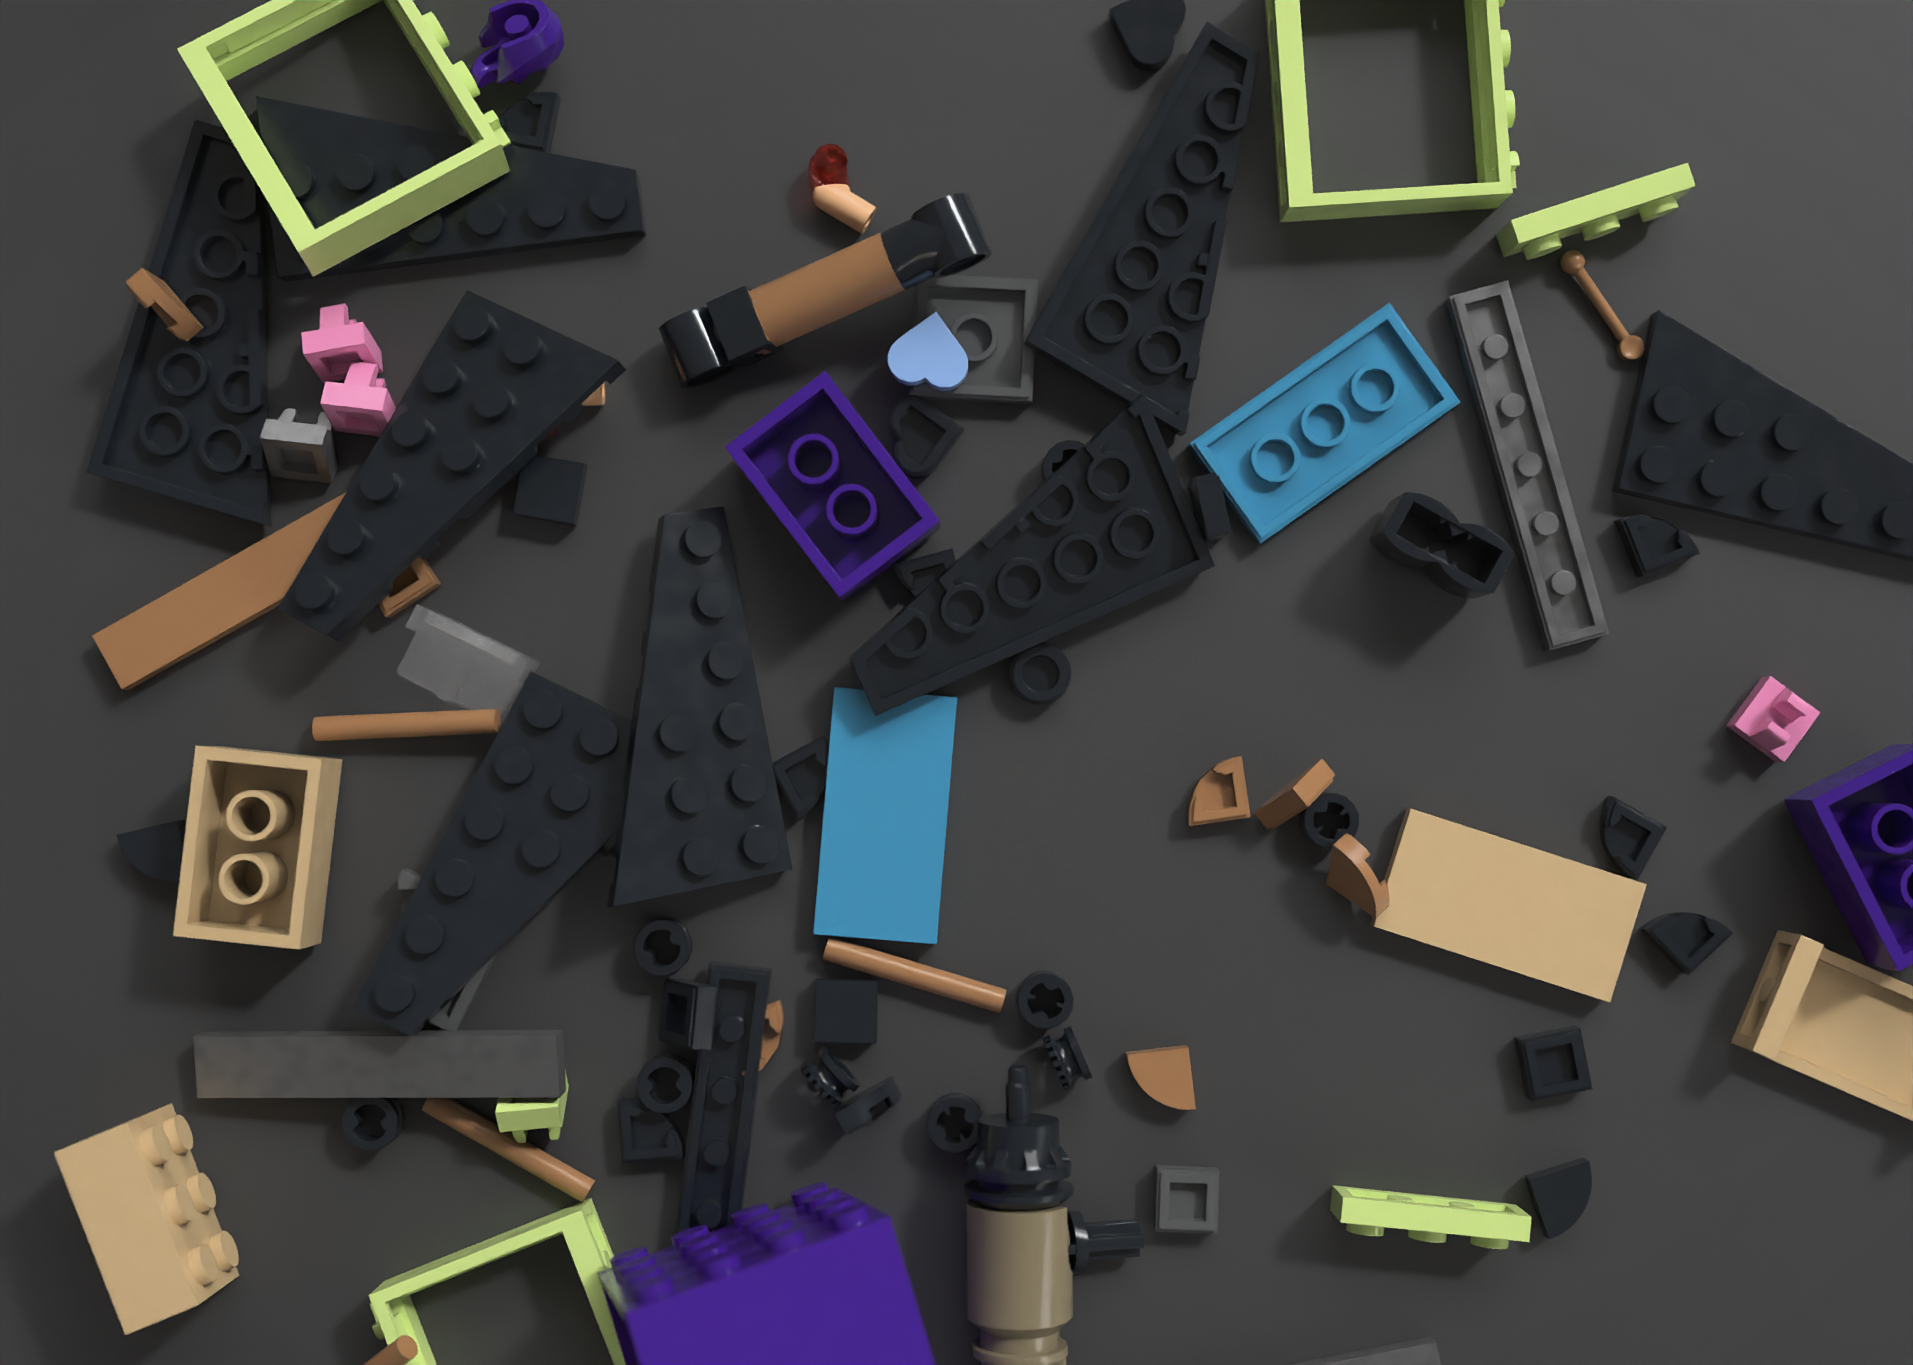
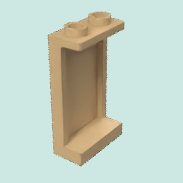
M1778 930L1731 1043L1913 1121V986L1823 948L1824 944L1808 937Z

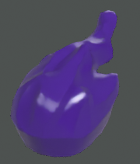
M509 0L489 9L488 22L481 30L478 38L483 48L496 46L482 53L473 63L469 72L479 89L497 80L498 84H504L511 80L516 85H520L531 73L542 69L545 70L558 59L564 47V37L559 17L541 0Z

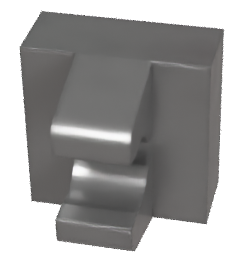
M292 408L284 410L278 420L266 419L260 435V441L272 477L333 484L339 464L335 453V431L325 412H320L316 424L300 423L297 410Z

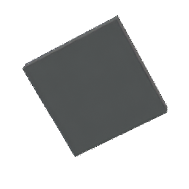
M951 275L942 278L934 277L916 285L913 328L937 312L964 349L968 358V373L965 381L951 391H939L932 388L927 382L910 386V397L930 400L1031 405L1035 351L1023 343L1036 322L1038 279Z

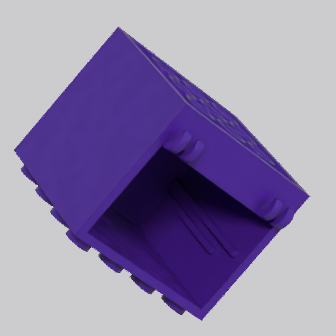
M826 1182L812 1184L791 1193L792 1203L770 1211L767 1203L757 1204L737 1211L731 1215L733 1224L709 1232L707 1225L683 1230L671 1237L673 1246L648 1254L647 1247H638L622 1252L609 1259L612 1268L598 1272L625 1365H935L890 1216L836 1187L828 1189Z

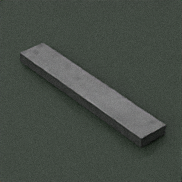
M1507 280L1449 296L1445 300L1446 308L1544 651L1607 635L1609 630L1509 282Z
M563 1030L419 1031L414 1037L400 1031L201 1032L193 1037L197 1098L561 1097L566 1092Z

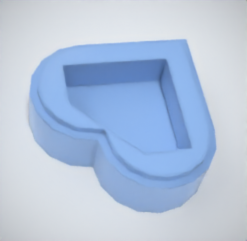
M935 312L891 345L888 353V367L892 376L899 383L913 386L927 382L932 388L939 391H951L965 381L968 373V358L954 335L938 313Z

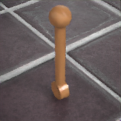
M1576 250L1565 252L1560 262L1562 270L1575 276L1618 340V356L1626 361L1639 358L1644 351L1643 340L1636 335L1628 334L1585 270L1583 254Z

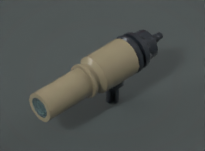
M1013 1065L1008 1069L1006 1113L986 1115L977 1119V1145L966 1160V1174L974 1179L964 1185L965 1196L969 1198L966 1200V1314L968 1320L980 1330V1337L972 1342V1354L975 1359L980 1361V1365H1066L1068 1345L1066 1340L1060 1337V1329L1073 1318V1274H1083L1087 1268L1088 1260L1140 1257V1248H1144V1235L1140 1233V1221L1138 1219L1085 1222L1079 1210L1067 1211V1207L1060 1206V1204L1074 1194L1072 1183L1063 1180L1071 1175V1160L1060 1145V1121L1057 1117L1051 1115L1031 1113V1085L1028 1082V1069L1024 1065Z

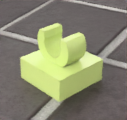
M566 1070V1092L561 1097L498 1098L495 1114L499 1132L512 1131L513 1137L518 1143H525L528 1130L548 1128L550 1139L558 1140L561 1127L563 1126L569 1088Z

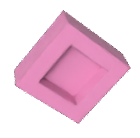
M345 303L320 308V329L301 332L303 355L323 383L325 381L332 382L346 379L352 361L378 364V373L383 372L380 348L363 321L349 320L348 307Z
M352 361L344 383L325 381L320 404L334 431L379 437L382 434L396 407L386 388L385 379L377 378L378 364Z
M1772 676L1761 677L1726 726L1773 761L1785 762L1820 712Z

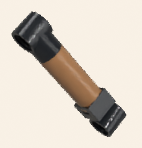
M957 193L945 196L921 207L912 214L910 220L755 289L742 286L707 302V307L682 313L662 324L659 331L681 387H696L728 375L739 365L747 367L784 350L782 344L929 279L948 277L968 270L988 259L992 252L969 194Z

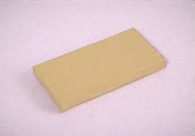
M1406 808L1384 878L1389 891V907L1377 918L1372 916L1370 925L1606 1002H1611L1647 884L1411 808Z

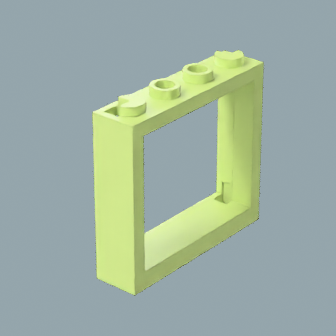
M271 0L177 49L313 277L510 171L503 148L511 144L502 129L499 118L493 110L485 114L481 112L473 99L480 95V91L468 68L462 60L452 65L443 51L444 48L450 46V43L440 23L431 11L422 16L413 0L383 1L473 146L317 229H314L226 81L382 0Z
M1265 0L1280 222L1499 208L1513 193L1512 188H1516L1515 169L1520 165L1518 153L1510 151L1508 128H1512L1515 120V98L1512 90H1505L1504 68L1508 67L1511 56L1509 32L1507 29L1501 30L1499 7L1504 5L1505 0H1464L1478 183L1313 193L1300 0Z
M589 1198L583 1203L579 1202L383 1281L368 1295L371 1301L369 1305L376 1320V1323L371 1326L375 1335L380 1340L385 1339L387 1345L391 1344L401 1335H408L415 1340L418 1346V1354L405 1365H437L410 1295L563 1234L614 1365H625L598 1272L612 1268L609 1259L614 1255L592 1199Z

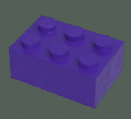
M826 371L725 446L737 465L843 603L941 529L939 518Z
M1892 744L1783 800L1867 965L1899 972L1913 965V744Z

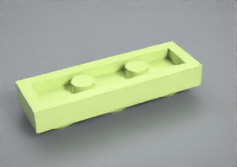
M1684 163L1512 219L1496 236L1503 257L1524 251L1526 260L1534 259L1561 248L1560 239L1582 232L1584 241H1588L1618 230L1621 227L1618 220L1635 214H1640L1642 222L1651 221L1679 209L1677 200L1696 185L1688 163Z
M1332 1185L1330 1211L1340 1223H1347L1346 1230L1351 1233L1365 1236H1383L1385 1227L1409 1230L1408 1237L1431 1243L1446 1242L1447 1234L1471 1236V1244L1490 1249H1508L1509 1240L1530 1241L1532 1217L1516 1204Z

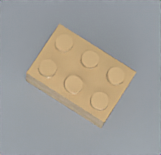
M195 746L173 936L299 950L321 944L342 759L223 746Z
M172 1103L54 1152L125 1335L201 1304L239 1276L236 1268L239 1263L236 1244L227 1231L221 1230L213 1209L216 1205L213 1185L204 1173H199L190 1151L193 1148L191 1129L183 1116L176 1115Z

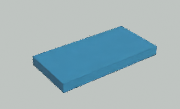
M1388 303L1189 443L1188 448L1207 474L1216 473V476L1219 475L1225 500L1257 545H1259L1458 405L1460 400L1394 308Z
M834 687L813 934L937 944L957 697L922 695L875 716L864 690Z

